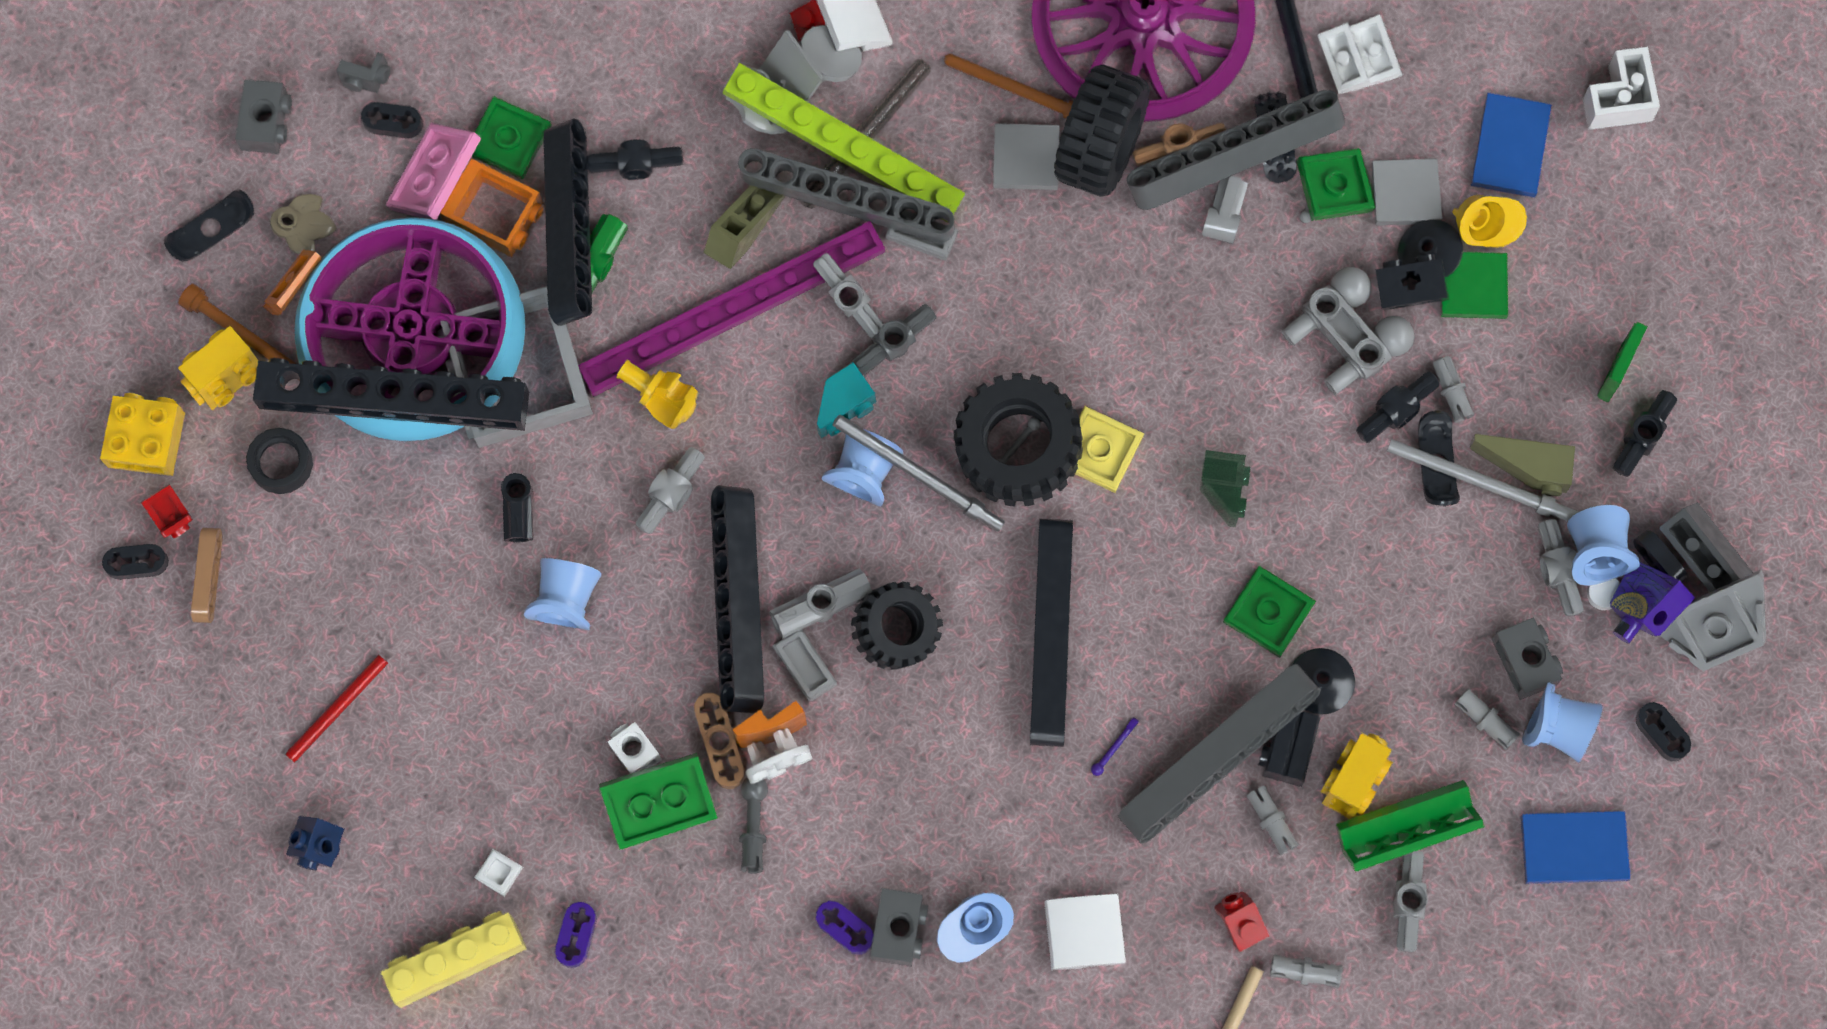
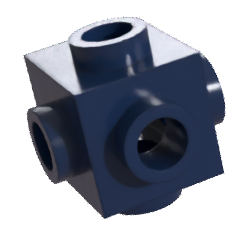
M299 816L295 829L289 836V847L286 855L298 859L297 866L312 871H317L318 866L332 868L334 860L340 851L339 844L345 828L319 818Z

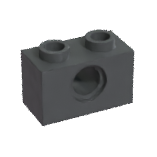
M244 79L235 141L241 151L279 154L281 144L286 143L287 125H284L285 114L291 113L292 96L288 94L283 83ZM263 114H272L267 121H258Z
M1534 617L1498 631L1492 638L1519 700L1544 691L1548 682L1557 686L1562 680L1561 674H1563L1561 663L1556 655L1551 656L1546 645L1549 643L1547 633L1541 624L1537 625ZM1530 651L1534 653L1538 660L1537 664H1527L1522 658V652Z
M886 888L881 889L870 955L871 961L912 967L913 958L920 959L923 939L917 938L919 924L926 925L929 906L922 904L923 894ZM895 921H906L910 925V931L905 936H895L890 930L891 925Z

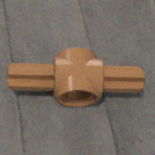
M1217 123L1194 131L1193 127L1187 124H1173L1165 130L1164 135L1160 136L1161 142L1134 150V161L1140 167L1226 130V127L1223 123Z

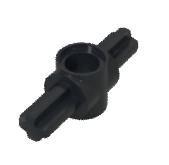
M632 139L622 142L617 147V152L589 154L587 156L588 170L590 173L619 171L620 176L627 180L646 179L653 173V168L681 166L683 164V151L679 146L651 149V145L647 141Z
M1428 371L1408 387L1396 385L1386 392L1376 403L1375 408L1377 412L1356 428L1360 439L1370 443L1388 427L1400 429L1411 421L1420 411L1419 402L1439 387L1440 383L1437 377Z
M1660 391L1648 411L1640 412L1623 439L1626 445L1613 464V469L1619 475L1630 476L1642 456L1650 455L1667 428L1665 420L1677 403V398L1672 392ZM1638 428L1648 429L1652 433L1653 438L1645 439L1641 437L1638 433Z

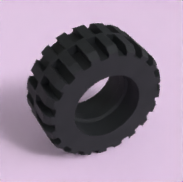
M1104 64L1097 65L1091 69L1090 73L1085 77L1084 83L1081 84L1076 99L1073 101L1059 140L1060 143L1054 163V174L1061 183L1099 197L1110 195L1114 191L1129 163L1145 119L1146 108L1149 103L1148 97L1150 95V86L1145 79Z
M1012 373V379L1004 380L1003 375L994 377L993 385L987 387L983 383L976 388L977 395L975 397L969 395L963 402L964 411H958L955 420L957 429L954 430V442L962 472L966 479L969 478L972 487L979 493L985 492L987 499L997 502L998 499H1002L1006 506L1014 507L1016 501H1024L1025 506L1035 505L1034 499L1042 497L1043 501H1046L1053 497L1052 491L1055 489L1062 491L1068 485L1067 478L1069 476L1074 477L1078 470L1077 462L1082 457L1083 439L1077 411L1073 409L1072 402L1066 393H1059V387L1051 381L1047 385L1044 384L1040 376L1032 374L1030 380L1023 379L1022 373ZM1009 416H1033L1047 426L1050 434L1049 446L1037 460L1026 465L1011 466L997 461L990 454L987 445L988 435L998 422Z

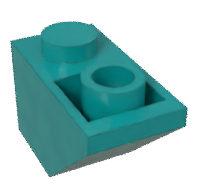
M854 362L825 381L817 420V430L821 438L828 434L835 436L841 432L833 426V422L839 414L851 420L855 416L862 418L874 409L873 404L876 403V393Z

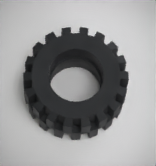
M892 582L866 594L861 599L862 603L858 604L854 610L857 613L856 617L851 619V626L856 627V631L851 633L852 639H858L860 645L856 648L859 653L865 652L867 654L865 659L870 663L877 662V667L883 669L890 667L891 670L906 668L928 658L927 655L933 653L937 647L934 643L941 639L942 633L938 632V628L943 626V619H937L936 613L940 612V608L938 605L932 606L930 601L934 598L930 593L922 594L923 588L918 585L911 587L910 582L898 584ZM888 607L901 609L911 621V636L904 645H897L891 642L883 632L882 616Z

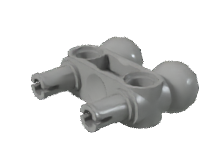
M1346 267L1339 270L1332 277L1330 285L1315 291L1311 299L1302 306L1303 314L1281 332L1287 342L1294 346L1314 329L1320 330L1343 356L1346 363L1324 380L1325 385L1334 395L1340 393L1357 378L1366 380L1370 376L1379 373L1383 365L1390 361L1392 357L1401 356L1408 352L1415 340L1413 327L1403 317L1388 316L1380 320L1372 332L1352 309L1364 304L1372 291L1371 280L1368 275L1356 267ZM1321 302H1329L1333 305L1334 310L1331 313L1324 314L1318 311L1317 305ZM1369 350L1376 354L1377 359L1372 363H1366L1361 360L1359 355L1363 351Z

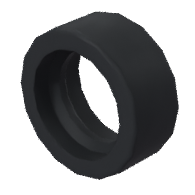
M280 427L267 429L257 435L249 445L246 455L247 469L255 482L267 492L275 494L291 493L302 487L310 477L313 467L312 453L302 437L292 430ZM277 443L290 444L296 449L299 457V463L294 472L282 479H272L265 475L260 464L261 456L265 450Z

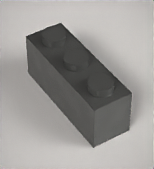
M1698 502L1684 507L1659 527L1709 592L1753 573Z

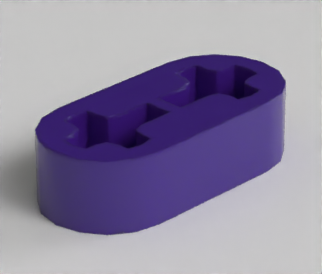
M827 901L819 906L816 912V921L820 929L856 955L867 953L872 948L874 937L872 929L856 915L836 901ZM834 909H837L839 911L837 917L844 923L843 927L840 928L833 922L828 926L825 925L826 918L823 912L826 910L832 912ZM848 927L855 933H859L861 930L865 931L864 938L867 943L864 946L862 944H857L855 947L852 946V937L845 931Z
M576 902L567 908L556 943V957L563 966L568 968H575L584 963L595 930L596 913L585 902ZM584 909L585 915L590 920L588 923L583 922L579 933L575 932L576 922L571 918L573 914H579L580 910ZM573 937H576V948L580 951V955L573 956L571 961H567V955L562 950L564 947H570Z

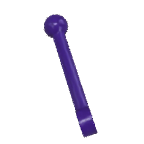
M1132 718L1102 759L1091 766V773L1093 775L1100 776L1103 774L1105 764L1139 723L1136 718Z

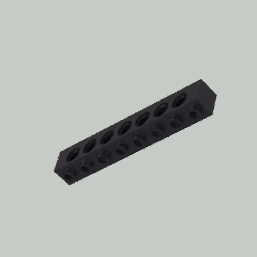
M270 358L269 362L258 361L253 401L259 409L525 431L530 392L526 383L515 377H503L499 381L488 380L487 376L480 374H470L468 378L455 377L453 373L444 371L435 372V375H426L415 369L389 372L387 368L381 366H370L368 370L355 369V366L346 363H337L335 367L322 366L319 362L310 360L302 361V364H291L288 360L282 358ZM290 380H300L299 385L295 389L285 390V386ZM333 382V387L330 391L326 393L318 392L321 384ZM360 384L367 386L363 394L358 396L351 395L355 386ZM389 388H400L399 394L396 397H384ZM422 391H433V395L429 400H418V396ZM460 392L467 394L466 399L462 403H451V399L455 394ZM497 395L500 397V401L495 406L488 407L484 405L485 400L489 396Z

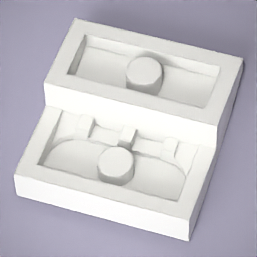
M817 0L837 51L861 47L862 51L886 47L893 43L876 0Z
M1381 15L1352 26L1345 23L1318 34L1339 94L1389 81L1403 75Z
M1118 894L1080 896L1044 901L1052 970L1080 969L1088 966L1120 965L1126 963Z

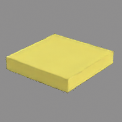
M1084 406L1079 416L1083 451L1081 459L1077 462L1078 470L1075 474L1116 493L1144 437V433Z

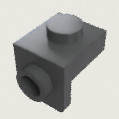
M377 52L371 68L340 60L336 72L341 83L347 89L355 92H361L364 89L378 93L381 84L385 85L388 81L390 66H388L384 54Z

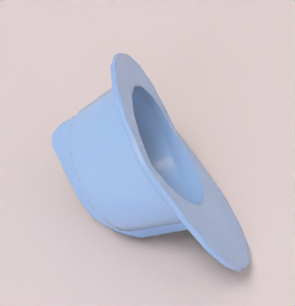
M981 893L965 898L941 922L937 934V943L940 951L948 959L955 962H968L978 957L1009 933L1013 925L1014 916L1011 905L1004 897L995 893Z

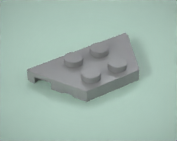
M1762 570L1756 571L1694 599L1660 636L1669 642L1668 646L1679 654L1687 656L1690 662L1702 671H1706L1763 646L1766 642L1764 573Z

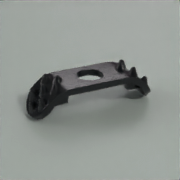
M1268 91L1267 94H1260L1254 98L1256 117L1287 105L1286 94ZM1289 151L1263 162L1265 176L1275 183H1283L1292 179L1297 172L1295 151Z
M242 190L232 191L225 199L180 229L167 234L164 238V245L167 251L175 259L182 262L192 260L252 219L254 207L250 197ZM208 219L217 220L220 223L219 233L213 237L205 236L201 231L204 221Z
M1439 410L1424 414L1418 424L1419 450L1432 455H1441L1445 460L1454 463L1451 417L1448 413ZM1421 465L1423 492L1428 503L1446 507L1460 502L1455 477L1442 472H1435L1431 468Z

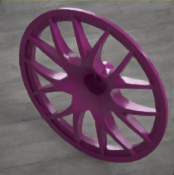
M1033 0L1032 30L1039 56L1055 82L1074 99H1076L1081 84L1084 83V80L1073 71L1062 56L1078 55L1100 50L1088 72L1090 73L1093 67L1104 64L1116 49L1126 46L1130 47L1134 56L1130 74L1138 77L1143 67L1155 93L1160 99L1149 100L1143 122L1177 118L1207 105L1218 97L1234 81L1247 60L1253 43L1256 25L1254 0H1236L1238 14L1199 6L1206 0H1149L1150 5H1148L1147 9H1141L1143 0H1082L1088 5L1049 12L1051 0ZM1079 18H1101L1109 23L1107 30L1096 37L1078 44L1059 48L1055 43L1050 21ZM1185 19H1203L1237 23L1238 26L1233 46L1229 50L1193 39L1180 30L1178 23ZM1157 46L1172 51L1195 83V88L1168 98L1154 64L1153 54ZM1187 51L1226 59L1203 82Z

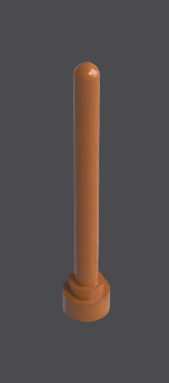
M947 54L944 57V63L947 66L1063 114L1065 119H1067L1073 104L1072 100L1066 102L954 54Z
M190 284L181 294L178 304L187 311L201 312L224 329L231 326L247 345L267 359L282 358L288 360L291 364H297L208 301L209 298L205 295L206 292L196 284Z

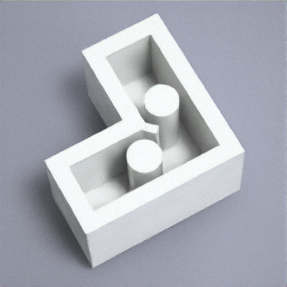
M1648 47L1615 51L1608 66L1611 82L1589 85L1583 98L1588 130L1652 122L1660 108Z

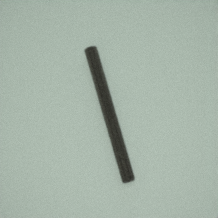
M916 59L856 130L873 139L931 71L930 66L924 60ZM832 157L822 169L842 175L849 166ZM815 180L809 183L807 188L812 192H817L824 187V184L821 181ZM800 201L808 209H813L816 206Z

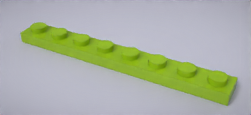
M741 63L736 67L722 92L724 95L889 190L945 206L950 209L953 215L965 195L958 188Z

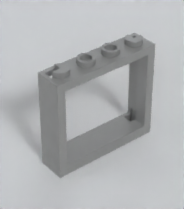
M547 286L519 294L523 302L525 314L544 308L548 309ZM497 301L455 313L458 316L500 321ZM551 319L575 402L527 416L525 431L464 426L468 439L474 438L479 448L593 414L566 324L558 326ZM441 321L443 329L438 331L439 338L446 337L449 334L450 327L447 322ZM451 346L449 349L451 359L446 360L448 372L453 373L455 377L468 378L461 352H457L455 346Z

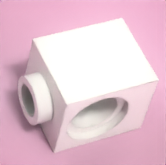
M636 722L630 726L623 724L611 734L612 739L608 741V744L629 774L653 767L662 760L657 750ZM637 741L642 744V748L637 755L628 756L624 753V748L629 742Z

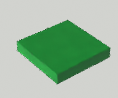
M493 96L474 131L481 140L471 157L523 180L543 143L544 130L552 126L551 121Z
M1360 148L1301 156L1297 159L1296 163L1311 221L1363 214L1375 210L1376 207Z
M1463 252L1459 266L1446 278L1449 300L1441 301V317L1507 319V253Z
M1639 322L1633 324L1622 342L1597 395L1599 399L1609 403L1620 386L1648 326Z
M1258 566L1226 615L1223 623L1280 658L1316 603V600L1261 566Z

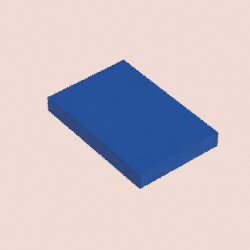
M1487 93L1471 186L1536 197L1552 104Z
M1625 811L1522 814L1520 816L1525 884L1629 881L1631 879Z

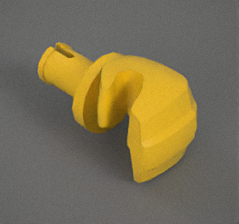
M628 359L619 370L616 378L621 379L640 391L641 399L639 403L644 405L651 415L666 427L675 429L680 424L686 422L694 413L697 405L698 391L692 385L680 382V374L668 371L665 373L659 370L657 374L651 376Z

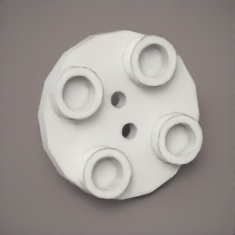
M788 728L773 733L778 747L774 751L776 756L774 754L769 756L761 741L748 745L747 749L753 767L746 770L750 783L754 784L766 778L770 780L786 773L785 768L792 765L796 767L812 760L808 745L798 747Z

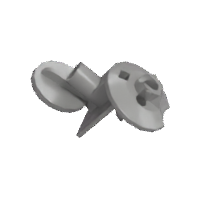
M823 25L808 30L803 35L800 43L796 41L789 30L785 31L759 69L754 67L750 69L808 102L822 82H841L854 76L862 63V55L859 47L837 51L827 26ZM726 96V99L739 110L743 123L756 131L767 134L787 132L782 127Z

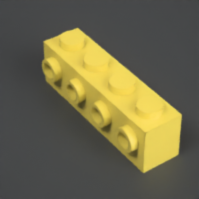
M495 912L482 920L484 924L471 929L470 926L460 928L451 934L452 939L441 944L438 941L428 943L419 949L420 954L409 959H407V956H401L390 961L387 964L388 969L381 971V974L394 1004L402 1008L526 950L527 948L513 917L509 913Z

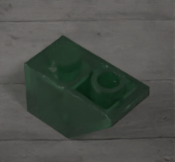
M1206 450L1203 459L1200 491L1229 527H1236L1238 518L1245 517L1247 498H1241L1242 486H1248L1251 467L1245 466L1246 455Z

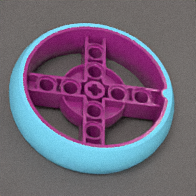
M397 218L378 222L354 232L339 242L321 259L308 278L301 293L295 317V344L299 364L306 360L321 363L322 366H327L323 356L321 337L363 342L364 348L373 362L378 366L387 368L389 372L415 369L421 371L422 374H429L441 367L449 359V349L451 346H455L457 352H461V354L491 358L480 375L487 376L488 380L501 381L503 377H513L515 375L524 347L525 312L519 295L520 291L512 273L502 259L481 239L456 225L428 218ZM406 249L400 282L381 289L368 304L332 300L342 283L361 266L382 255ZM442 251L461 258L482 274L490 285L498 303L500 321L458 316L455 314L457 311L450 299L436 288ZM421 262L429 263L424 271H414L417 264ZM412 294H423L420 301L416 303L408 302ZM342 317H353L352 321L348 325H338V322ZM374 321H385L382 328L378 330L370 329ZM441 321L447 322L450 327L449 334L443 338L435 337L436 332L442 328ZM409 324H414L416 329L411 328V332L406 333L404 328H409ZM473 332L483 333L482 338L476 342L467 340L468 336ZM401 356H412V359L408 364H397V361ZM324 382L320 385L318 392L326 393L330 391L333 387V382ZM396 387L389 388L384 397L394 398V396H391V393ZM459 393L451 399V403H462L466 399L467 394ZM497 395L489 396L485 400L484 405L492 407L500 397ZM335 415L349 426L363 433L397 441H417L436 438L464 427L459 425Z

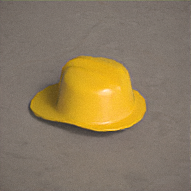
M1480 194L1473 195L1465 199L1459 208H1453L1452 211L1456 216V223L1462 240L1466 244L1473 246L1504 247L1516 241L1526 227L1527 214L1525 208L1519 201L1511 198Z

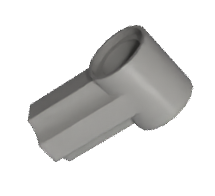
M1235 176L1220 180L1214 197L1213 207L1209 208L1202 236L1234 244L1241 219L1239 214L1248 183Z

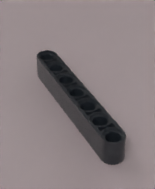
M576 118L544 130L543 134L548 311L551 319L558 326L590 316L592 313L587 137L582 123Z
M718 485L714 488L711 495V526L720 705L726 712L756 713L762 709L764 703V679L754 494L749 488Z
M1039 519L1030 745L1064 747L1073 520Z

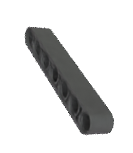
M1332 90L1318 91L1135 168L1128 174L1127 184L1136 206L1142 210L1156 208L1335 133L1345 124V117L1338 96Z
M747 149L739 157L738 166L741 177L745 183L868 222L871 221V223L937 243L947 242L954 234V215L945 206L759 149ZM755 161L762 164L761 169L755 173L748 172L745 169L750 162ZM789 171L793 174V177L788 182H780L776 179L777 175L780 172ZM812 181L823 182L824 187L820 191L812 192L807 188L808 184ZM844 190H851L856 194L851 201L847 202L840 200L838 195ZM877 199L887 204L880 211L872 210L869 205ZM906 209H912L918 215L915 219L907 221L902 219L900 214ZM936 219H944L949 223L948 227L944 230H936L931 224Z
M1295 664L1288 667L1131 800L1120 811L1119 819L1139 843L1148 842L1307 708L1318 697L1320 689L1299 665Z

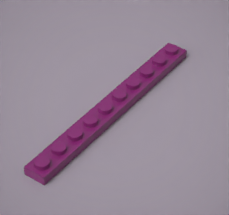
M871 221L578 365L592 396L595 397L624 382L616 378L627 359L640 369L647 371L825 283L826 281L813 266V263L823 254L828 253L845 273L885 253V247Z

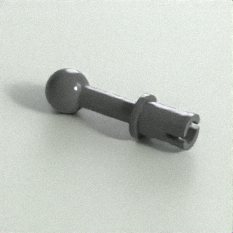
M746 778L741 785L742 796L747 800L746 833L739 836V841L742 843L741 871L746 872L748 868V873L756 874L763 871V844L766 843L767 837L760 834L761 801L767 796L768 786L765 780L751 784L749 779Z

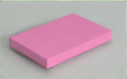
M431 123L388 199L386 206L395 212L437 220L481 138L475 132Z

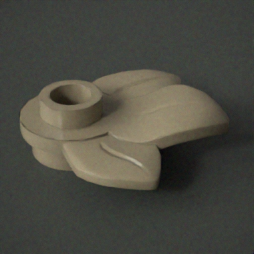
M304 194L295 197L289 207L276 209L270 219L272 231L277 236L285 238L289 248L297 254H300L303 249L315 251L314 240L328 237L334 233L336 225L328 215L319 211L322 197L315 194ZM288 217L293 221V224L284 225L281 219Z

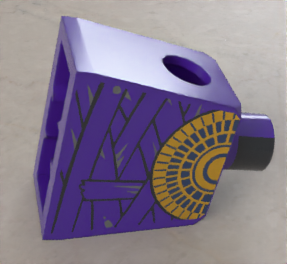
M1640 562V566L1636 570L1625 574L1610 601V607L1622 619L1613 630V634L1630 644L1639 630L1654 637L1660 636L1695 597L1680 580Z

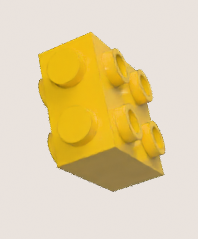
M229 326L225 330L222 329L215 332L210 337L208 344L199 351L196 350L189 353L183 359L182 365L178 367L184 376L180 382L199 406L206 403L211 410H214L217 406L223 407L233 399V393L243 385L249 386L255 382L258 360L247 344Z
M125 393L124 397L113 396L100 456L101 461L108 468L173 476L185 412L177 404V401L171 398L157 397L156 401L145 400L143 396L134 393Z
M1361 733L1357 741L1350 738L1337 761L1342 766L1341 770L1339 771L1334 768L1321 790V793L1326 795L1322 804L1348 819L1354 818L1356 813L1363 815L1377 792L1371 789L1373 783L1379 786L1393 763L1387 759L1392 749L1386 747L1387 742L1372 733H1369L1368 736Z

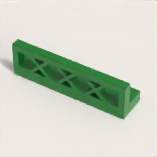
M1464 780L1335 824L1342 852L1355 872L1484 828L1483 819L1472 805L1469 787ZM1466 817L1470 818L1463 822H1455ZM1428 830H1436V831L1431 832V833H1428V834H1427V833H1423V832L1428 831ZM1396 841H1404V842L1399 843V844H1397V845L1391 844V843H1394V842H1396ZM1365 852H1372L1371 854L1357 858L1356 856Z

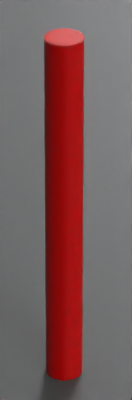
M378 654L285 755L295 763L388 663Z

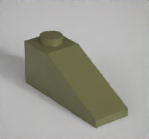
M750 185L711 226L703 253L731 269L749 250L785 196Z
M1475 434L1470 442V449L1532 489L1542 490V494L1561 496L1562 493H1567L1572 485L1575 446Z

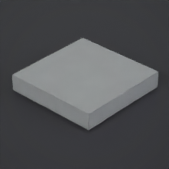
M995 124L993 188L1058 190V178L1054 174V163L1059 147L1060 125Z
M1437 158L1372 161L1371 170L1373 198L1376 207L1374 210L1376 226L1413 225L1425 220L1442 221Z

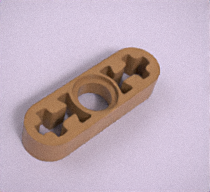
M202 528L200 532L191 605L193 622L212 623L214 619L223 541L220 528Z
M714 693L702 694L695 702L694 711L715 780L722 788L734 789L743 782L745 770L728 714L720 705V696ZM711 701L713 706L719 705V708L715 710L716 720L718 723L725 720V725L718 724L705 730V725H711L708 714H701L700 711L705 709V702ZM717 732L727 734L729 737L728 746L722 750L712 748L710 739L713 734ZM734 752L735 756H728L732 769L738 768L739 772L734 774V780L728 781L726 777H720V774L724 772L722 759L715 762L714 757H725Z

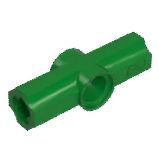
M603 213L590 235L592 293L598 282H603L613 265V255L628 230L627 224L611 214Z

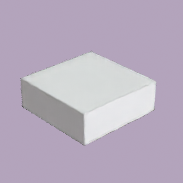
M493 849L475 876V879L505 897L523 867Z

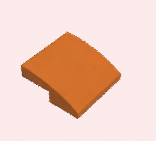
M303 249L264 301L266 303L263 307L272 315H281L321 261V256L315 251Z
M794 701L769 720L759 710L732 730L739 747L747 748L748 745L756 744L760 741L763 745L775 742L773 733L778 730L782 731L788 728L790 733L793 734L806 726L807 721L804 710L797 701Z

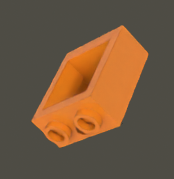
M471 159L440 212V216L443 222L456 225L472 233L489 247L512 258L517 249L521 250L524 247L528 238L527 231L532 222L537 223L542 216L544 205L539 191ZM482 183H486L527 204L506 240L462 219Z

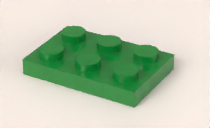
M697 753L599 784V789L620 850L718 819Z

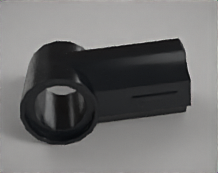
M519 473L509 474L501 483L504 541L513 543L533 541V488L526 476ZM522 484L526 487V491L521 497L512 498L509 496V490L512 486Z

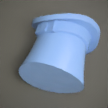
M865 430L903 455V450L895 443ZM845 435L839 464L834 469L826 471L822 476V481L881 507L884 502L881 483L893 467V464L850 436Z
M1600 505L1582 510L1569 519L1567 528L1578 551L1572 562V575L1578 584L1590 586L1604 583L1628 574L1640 566L1637 555L1628 549L1630 515L1626 509L1616 505Z
M552 558L541 559L539 597L526 607L525 618L589 630L590 624L584 618L586 613L584 609L601 577V572L592 567L571 561Z
M1548 682L1542 698L1523 733L1522 742L1530 747H1535L1540 743L1550 744L1579 763L1598 726L1603 706L1597 703L1562 698V695L1555 693V685Z

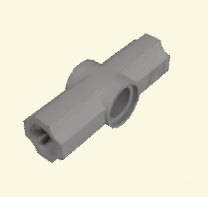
M859 568L827 584L813 586L808 593L770 610V616L778 634L783 639L816 622L822 623L830 620L835 613L862 601L861 599L866 594L872 592L865 573ZM817 598H825L829 601L830 606L819 609L812 602Z

